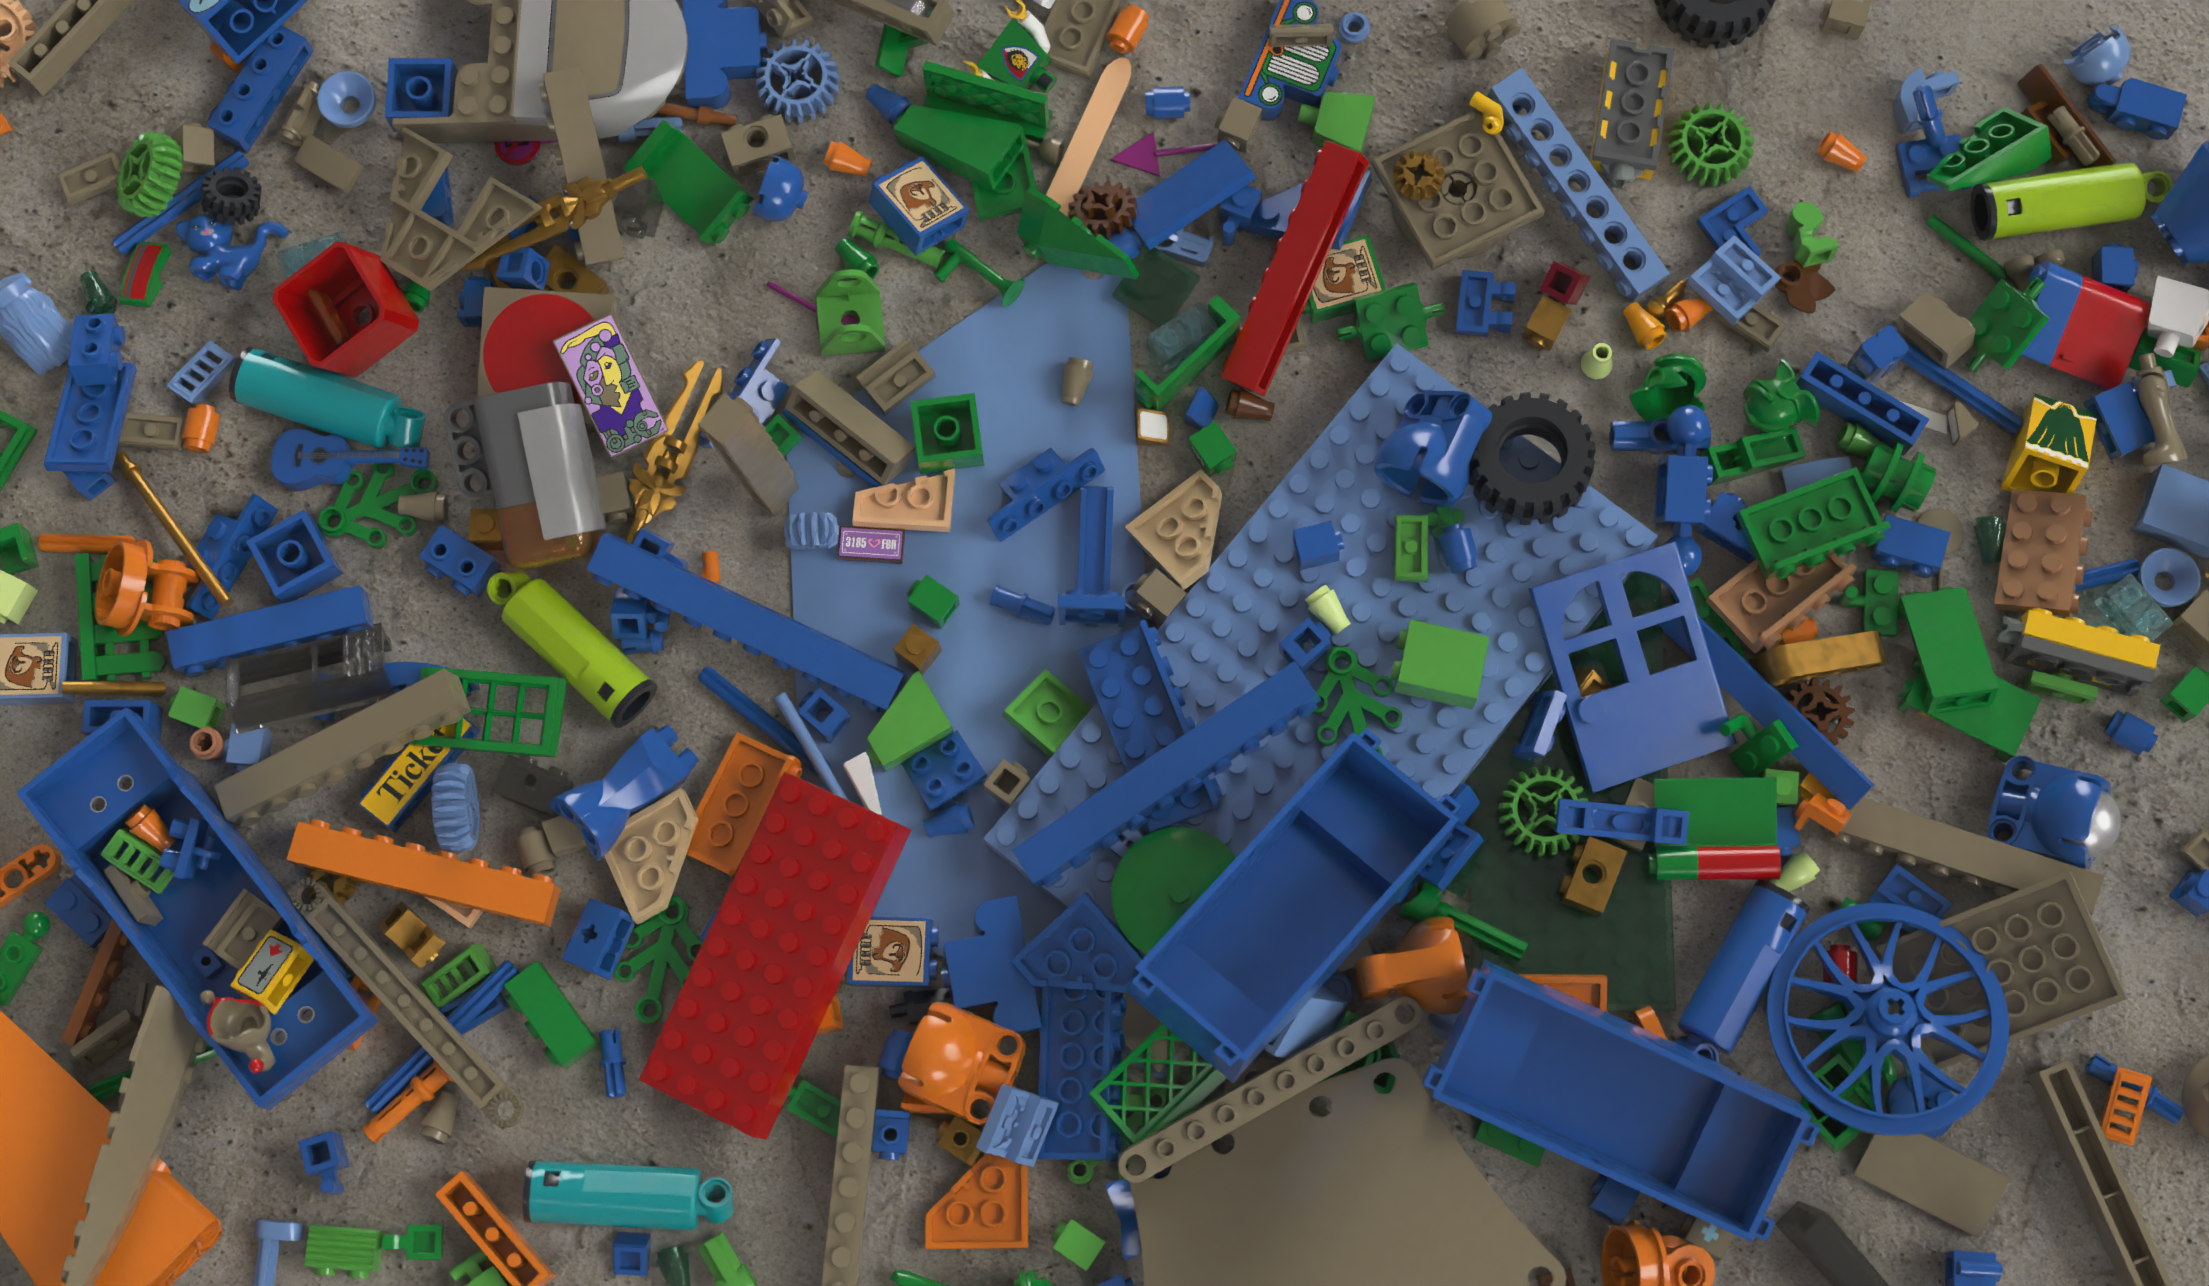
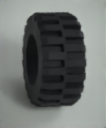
M1654 0L1657 6L1660 5L1658 14L1661 20L1669 21L1667 28L1673 34L1677 31L1680 32L1682 40L1690 43L1691 40L1699 42L1698 47L1708 48L1709 44H1715V48L1720 49L1726 48L1728 42L1735 46L1742 43L1745 37H1752L1758 31L1760 25L1764 24L1775 0H1738L1730 4H1716L1707 0Z
M1525 392L1520 393L1518 400H1514L1510 395L1501 399L1500 406L1492 404L1488 408L1492 413V420L1488 428L1482 433L1469 461L1468 482L1470 485H1474L1473 494L1477 500L1481 501L1484 499L1486 501L1485 509L1492 514L1496 510L1502 512L1501 519L1511 522L1512 517L1521 519L1520 525H1530L1532 519H1538L1539 524L1549 523L1551 516L1555 515L1559 519L1567 514L1569 507H1575L1581 500L1582 494L1586 492L1595 465V442L1590 441L1592 432L1589 425H1582L1580 423L1582 415L1576 409L1570 413L1566 409L1568 403L1560 398L1555 403L1549 401V394L1540 393L1539 398H1531V393ZM1520 435L1541 437L1550 442L1558 451L1561 457V468L1555 477L1545 482H1521L1510 476L1502 467L1499 461V451L1502 445L1509 439Z

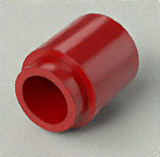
M1830 945V950L1826 951L1830 958L1847 977L1857 984V952L1850 951V945ZM1823 966V982L1835 984Z

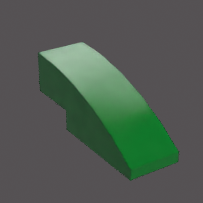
M1791 427L1784 431L1766 432L1742 437L1734 443L1709 447L1700 453L1698 457H1708V465L1713 466L1712 483L1707 485L1712 486L1795 462L1806 457L1796 427Z

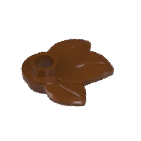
M1794 260V262L1780 264L1774 270L1781 277L1775 287L1785 293L1789 304L1800 312L1814 313L1816 310L1815 301L1823 300L1835 291V287L1817 273L1821 264L1803 268L1799 261ZM1783 277H1789L1792 282L1785 280Z

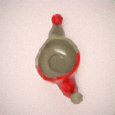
M210 990L203 991L200 995V1002L211 1006L207 1017V1030L210 1037L230 1050L245 1053L251 1060L248 1065L252 1073L256 1074L270 1070L275 1063V1058L266 1041L271 1030V1017L268 1009L259 1001L230 997L221 999L215 997L214 993Z

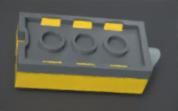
M1611 39L1605 56L1590 163L1596 171L1604 172L1608 176L1613 187L1624 188L1636 178L1651 180L1656 170L1674 55L1673 48L1649 45L1647 50L1636 49V42Z
M2042 608L2028 610L2018 619L2007 616L2002 618V631L1999 633L1997 640L2006 643L2002 662L2051 675L2053 673L2068 674L2073 677V681L2128 696L2134 695L2140 691V687L2145 688L2153 682L2160 645L2150 642V638L2134 634L2129 637L2118 634L2117 629L2109 626H2098L2096 628L2085 625V621L2079 618L2065 617L2063 619L2052 616L2051 611Z

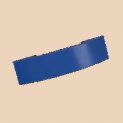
M1558 799L1555 832L1686 845L1689 811Z

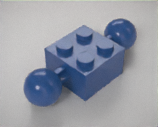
M1693 405L1678 407L1670 414L1667 421V432L1670 438L1677 444V455H1667L1658 459L1654 523L1673 525L1672 538L1668 539L1663 545L1677 542L1687 576L1693 574L1699 568L1702 561L1701 548L1692 539V526L1705 523V517H1710L1711 499L1706 498L1707 485H1711L1713 478V466L1708 465V457L1696 456L1697 445L1708 434L1709 420L1703 410Z

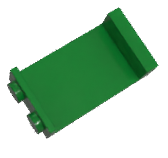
M665 120L660 122L623 167L626 172H630L642 166L647 174V178L642 180V182L701 235L699 239L703 243L711 246L721 243L730 232L729 227L736 219L739 220L745 216L750 209L749 204L754 199L675 125Z
M1218 295L1208 303L1207 325L1215 333L1159 386L1139 369L1135 373L1136 401L1144 409L1151 408L1155 411H1162L1235 341L1241 316Z
M1944 587L1938 591L1927 593L1911 592L1901 596L1898 603L1897 619L1906 618L1927 683L1928 692L1924 700L1927 714L1992 705L1999 686L1966 587Z
M1916 655L1911 665V669L1915 672L1910 681H1904L1898 692L1897 697L1901 701L1897 709L1903 712L1908 707H1911L1996 749L1993 757L2005 763L2015 757L2041 698L1996 677L1999 690L1992 705L1927 714L1924 700L1928 687L1918 655Z

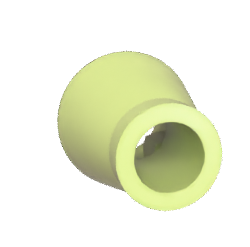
M1605 343L1595 345L1581 359L1583 372L1593 379L1606 377L1613 367L1612 350Z
M1326 584L1305 599L1309 605L1307 609L1324 623L1334 635H1337L1351 624L1334 589L1330 590Z
M1801 851L1798 855L1794 853L1781 868L1780 879H1772L1769 883L1791 892L1815 880V875L1820 872V869L1805 851Z

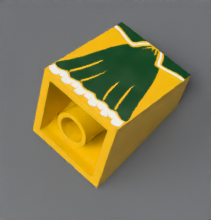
M2035 393L2022 415L2023 425L2017 432L2000 489L2011 493L2012 489L2073 494L2089 468L2097 414Z

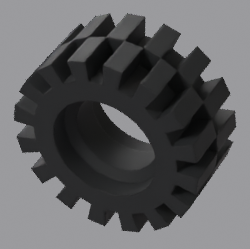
M223 167V172L215 169L213 170V175L208 173L205 179H203L201 205L204 213L208 212L210 219L217 217L218 223L222 224L224 220H227L228 225L234 226V221H238L239 225L245 224V219L251 222L254 220V216L257 217L259 214L261 184H258V179L255 176L250 178L248 171L241 174L240 168H234V172H230L229 167ZM232 194L240 198H228L222 195Z

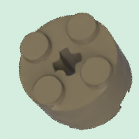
M1466 0L1456 7L1445 21L1447 32L1468 61L1483 55L1486 59L1495 56L1501 50L1500 44L1506 39L1515 36L1521 30L1517 19L1504 0H1476L1471 4Z

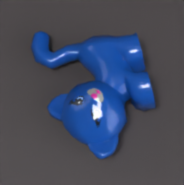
M202 214L193 218L192 221L186 220L176 224V232L181 240L187 243L190 250L202 255L191 259L189 264L191 274L203 281L210 282L215 274L218 273L220 283L234 290H241L247 277L259 265L261 253L266 246L267 235L273 233L280 238H286L289 234L288 228L281 223L267 221L256 228L252 245L230 246L234 226L228 225L227 220L220 224L217 222V217L210 219L208 214Z

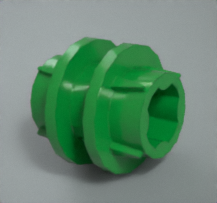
M1898 442L1892 448L1878 443L1870 451L1860 471V475L1868 492H1870L1873 503L1883 494L1892 499L1889 510L1896 513L1900 507L1912 512L1918 510L1933 484L1936 469L1923 463L1925 455L1917 452L1911 461L1901 457L1904 445Z

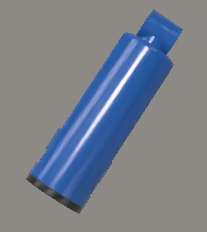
M1763 880L1755 881L1678 1022L1679 1029L1688 1036H1682L1677 1039L1676 1044L1717 1063L1719 1062L1718 1052L1726 1055L1733 1052L1770 984L1777 963L1795 938L1810 910V907L1804 901L1772 883Z

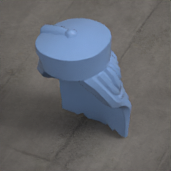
M25 273L8 276L0 281V335L38 375H44L46 370H52L55 365L60 366L69 359L73 327L61 316L53 300L48 295L29 286L32 280Z

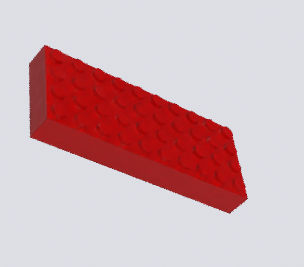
M784 771L639 1080L751 1137L767 1140L909 837L911 829Z

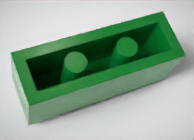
M535 961L504 984L509 992L505 996L506 1000L516 1012L522 1010L528 1020L524 1025L535 1039L541 1037L545 1042L547 1048L543 1051L554 1066L560 1063L562 1067L568 1069L600 1045L547 969L540 962Z

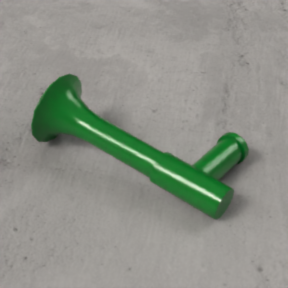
M954 238L946 242L944 249L951 255L933 273L934 277L941 283H944L945 279L962 262L1000 291L1004 307L1009 306L1019 297L1025 284L1023 279L1016 281L1007 280L978 259L974 253Z

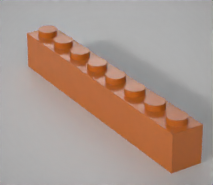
M310 819L309 824L299 821L297 823L286 859L294 865L551 927L561 888L553 884L554 878L534 873L533 879L520 876L521 870L509 866H502L501 871L488 868L489 862L476 858H470L469 863L457 860L458 855L443 850H438L437 855L426 853V847L415 843L406 842L405 847L393 845L394 839L377 834H374L373 839L361 837L362 831L343 826L340 832L329 829V823L316 819Z

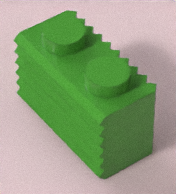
M310 1224L304 1266L314 1267V1274L335 1276V1269L348 1270L347 1277L368 1279L369 1272L379 1273L382 1235H384L385 1231Z

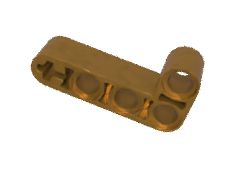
M1878 631L1785 644L1768 649L1749 660V664L1776 690L1796 681L1864 671L1887 663Z

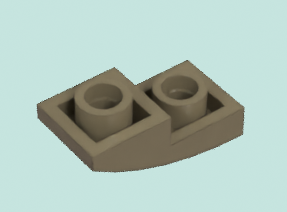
M308 133L293 160L348 194L364 168L362 164Z

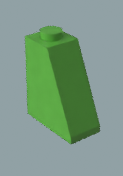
M920 671L911 676L867 737L870 748L866 749L869 758L875 767L881 764L885 772L954 732L951 723Z

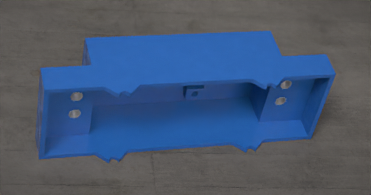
M125 707L16 792L61 850L65 862L71 866L74 873L95 894L182 1007L187 1020L195 1027L196 1032L212 1046L258 1107L271 1110L379 1022L347 981L352 976L320 934L311 926L299 910L293 906L291 897L232 822L225 819L221 808L196 776L175 762L137 713ZM126 779H131L132 786L124 790L123 782ZM104 800V808L97 811L95 808L96 803ZM143 804H146L149 808L154 807L169 830L174 818L205 819L209 823L206 835L216 837L213 850L222 853L220 859H209L207 870L197 868L196 866L193 879L174 877L162 894H158L150 889L151 894L149 897L164 918L156 926L135 921L105 875L104 870L111 863L100 855L119 829L129 827L125 824V821ZM175 837L176 841L169 849L181 851L184 839ZM126 842L119 852L123 854L129 844ZM136 850L130 861L134 863L141 851ZM149 857L141 869L146 871L153 859ZM159 866L152 878L157 880L165 868ZM244 888L277 910L284 919L276 932L301 944L314 958V961L276 1015L269 1013L271 1017V1030L266 1041L271 1048L275 1063L270 1070L256 1074L249 1070L248 1064L251 1060L245 1053L230 1050L210 1037L207 1030V1017L211 1006L200 1002V995L206 990L212 991L215 997L221 999L227 997L244 999L230 986L239 970L202 944ZM210 958L211 963L206 966L205 961ZM311 1009L313 1012L311 1020L304 1021L302 1016ZM284 1032L285 1040L278 1044L275 1041V1037Z

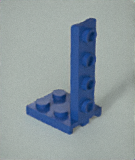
M1081 486L1077 590H1067L1066 594H1058L1059 625H1066V622L1086 623V626L1099 627V624H1118V627L1125 628V596H1119L1118 592L1110 591L1114 487Z

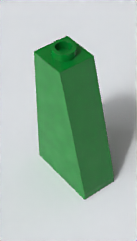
M910 105L906 112L897 118L894 126L899 146L991 191L996 188L1023 147L1027 144L1023 126L1017 123Z

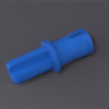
M1920 85L1913 91V97L1919 114L1917 122L1922 124L1927 146L1930 148L1939 147L1948 140L1941 121L1943 113L1941 109L1937 108L1932 88L1929 85Z
M1000 585L995 586L990 599V605L1016 613L1017 618H1020L1022 615L1045 625H1049L1055 615V608L1053 606L1029 598L1028 593L1021 595L1000 587Z
M612 1029L599 1032L602 1061L599 1063V1066L604 1071L606 1096L609 1098H620L626 1095L623 1065L627 1062L622 1056L621 1030L615 1029L614 1032Z

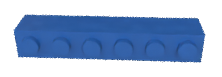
M360 585L169 630L166 631L173 669L181 675H185V677L192 678L205 674V670L212 668L219 670L234 668L237 666V662L250 660V662L265 661L270 658L269 655L282 652V654H294L302 650L301 647L312 644L316 647L327 646L334 643L333 639L346 637L347 639L360 638L366 635V631L375 630L368 593Z

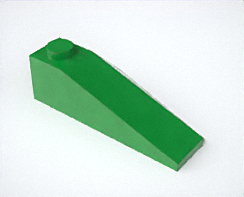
M2003 107L1979 121L1974 126V134L1970 138L1964 137L1959 142V149L1955 153L1947 154L1927 175V179L1948 191L2026 174L2052 159L2048 126Z
M1031 186L1028 188L1017 234L1024 244L1022 249L1028 256L1034 260L1039 257L1052 265L1136 279L1140 275L1126 253L1100 234L1094 237L1091 231L1076 216L1069 220L1066 215L1059 211L1061 208L1060 204Z

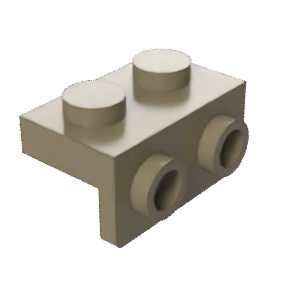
M751 0L781 38L810 28L814 20L799 0Z

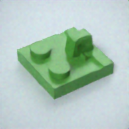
M1045 669L1004 710L1002 717L1019 730L1026 740L1031 744H1035L1051 758L1092 707Z

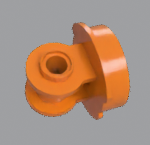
M140 539L135 544L117 541L110 548L99 576L95 598L96 621L100 625L114 627L116 633L124 637L129 636L134 631L139 620L148 622L147 625L153 629L163 631L190 626L193 624L194 615L183 609L185 601L183 596L186 594V587L199 583L200 576L195 570L190 569L186 563L167 559L158 560L157 563L153 562V549L148 540ZM146 579L153 582L150 604L146 603L148 594L144 591Z
M1629 1220L1626 1225L1611 1227L1604 1237L1600 1257L1603 1286L1713 1285L1715 1265L1709 1253L1697 1245L1688 1244L1678 1236L1672 1234L1660 1235L1658 1230L1655 1228L1647 1229L1639 1223V1220Z

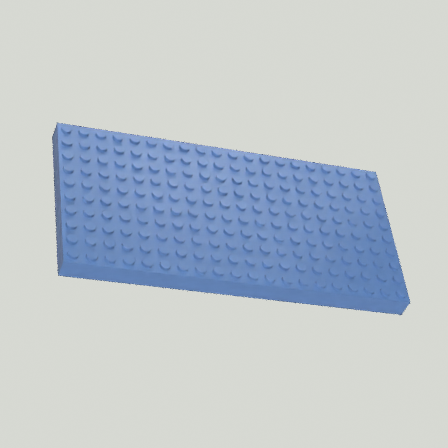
M1397 343L1210 566L1209 572L1200 578L1159 627L1157 633L1161 645L1157 646V650L1161 658L1167 656L1174 674L1169 676L1172 687L1179 686L1186 705L1181 707L1184 717H1191L1196 727L1289 665L1290 663L1279 653V643L1308 617L1314 624L1317 622L1323 624L1331 634L1329 638L1331 640V648L1304 673L1316 692L1327 675L1324 666L1327 653L1331 649L1340 646L1347 647L1356 654L1358 665L1378 676L1390 678L1394 660L1400 661L1402 650L1396 649L1400 629L1406 630L1410 619L1488 636L1489 642L1479 695L1473 709L1394 692L1395 680H1391L1393 683L1391 694L1385 698H1380L1373 693L1371 686L1353 678L1356 690L1387 707H1395L1402 713L1401 724L1395 729H1388L1382 724L1380 718L1362 709L1368 730L1382 740L1379 747L1383 752V757L1439 801L1445 793L1451 797L1460 785L1466 781L1553 672L1529 588L1652 549L1658 535L1589 484L1575 507H1569L1567 514L1559 519L1554 515L1551 516L1549 523L1539 524L1538 519H1532L1530 525H1520L1521 519L1512 517L1511 522L1501 519L1502 512L1496 510L1492 514L1485 509L1486 501L1484 499L1481 501L1477 500L1473 494L1474 485H1470L1468 482L1462 497L1451 507L1450 513L1457 508L1463 511L1464 520L1459 523H1462L1463 529L1469 527L1471 529L1478 554V559H1475L1477 567L1452 574L1450 567H1446L1439 540L1432 534L1436 526L1428 525L1427 582H1394L1395 515H1428L1430 512H1435L1439 515L1436 506L1420 502L1419 498L1427 482L1426 478L1419 480L1411 497L1404 496L1387 486L1376 476L1374 471L1375 456L1383 441L1393 431L1398 429L1404 417L1405 405L1413 395L1426 391L1463 392ZM1522 435L1506 441L1499 451V461L1504 470L1521 482H1545L1555 477L1561 468L1559 462ZM1332 521L1334 531L1340 530L1344 543V549L1340 550L1339 561L1300 570L1292 540L1293 530ZM1633 572L1620 574L1622 584L1626 582ZM1595 582L1577 593L1568 605L1562 627L1564 640L1584 634L1603 610ZM1325 584L1330 590L1334 589L1344 613L1351 623L1337 635H1334L1324 623L1307 609L1309 605L1305 601L1308 596ZM1309 642L1301 645L1305 652H1309L1314 648ZM1338 659L1335 662V666L1339 669H1344L1347 667V662L1343 659ZM1338 681L1327 698L1328 708L1325 713L1321 715L1311 713L1303 718L1295 717L1287 723L1289 727L1284 732L1275 737L1268 735L1259 741L1260 747L1246 756H1243L1241 753L1231 760L1232 765L1227 770L1218 775L1214 773L1208 775L1209 779L1216 778L1223 795L1217 798L1219 801L1218 809L1172 827H1188L1204 831L1225 844L1237 858L1351 733L1354 732L1349 713H1347L1337 730V740L1333 745L1323 746L1317 740L1318 729L1326 724L1343 694L1340 682ZM1379 682L1376 685L1377 689L1381 692L1389 689L1386 682ZM1322 700L1316 703V709H1320L1324 706V702ZM1098 702L983 838L988 848L1030 882L1031 880L1012 849L1126 774ZM1389 713L1385 716L1389 723H1395L1398 720L1397 715L1394 713ZM1329 730L1321 733V737L1324 740H1331L1334 736ZM1146 823L1136 829L1143 836L1150 834ZM1121 834L1117 836L1122 843L1126 839ZM1130 842L1127 847L1130 848L1133 844ZM1109 848L1105 850L1097 849L1089 855L1091 859L1086 864L1076 869L1071 867L1061 874L1063 878L1056 884L1047 888L1045 886L1038 887L1065 910L1083 893L1087 892L1118 927L1112 909L1111 887L1113 876L1121 858Z

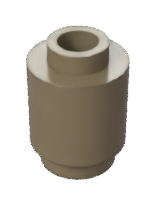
M538 826L528 827L519 831L520 837L516 838L514 842L523 870L528 871L529 877L533 878L534 873L546 875L554 871L556 858L551 850L545 831L539 830Z

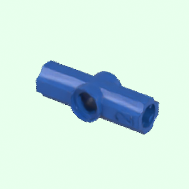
M1658 418L1655 421H1612L1610 424L1609 445L1612 451H1648L1651 454L1658 455L1666 451H1677V444L1670 438L1667 432L1668 418ZM1710 426L1706 438L1697 445V451H1704L1710 447L1712 438ZM1653 431L1664 433L1667 441L1657 440Z

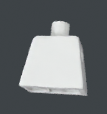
M2158 276L2147 335L2158 339L2154 349L2156 354L2171 358L2175 353L2177 345L2188 348L2193 347L2208 324L2209 290Z

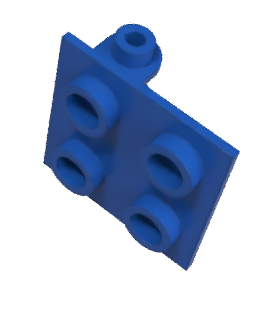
M958 730L901 763L922 796L929 811L935 808L939 811L941 806L950 802V798H953L954 801L957 800L956 795L961 792L962 795H965V789L970 790L978 784L982 785V780L987 778V774Z

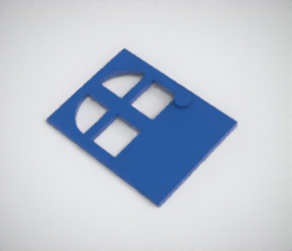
M1676 541L1529 588L1560 692L1567 694L1564 703L1566 706L1565 712L1589 792L1594 793L1737 744L1734 733L1724 737L1719 732V726L1730 719ZM1624 572H1641L1659 579L1671 591L1676 603L1632 617L1620 574ZM1595 582L1608 626L1564 640L1562 627L1568 605L1577 593ZM1680 617L1693 660L1649 674L1637 631ZM1612 639L1625 683L1581 697L1568 653Z

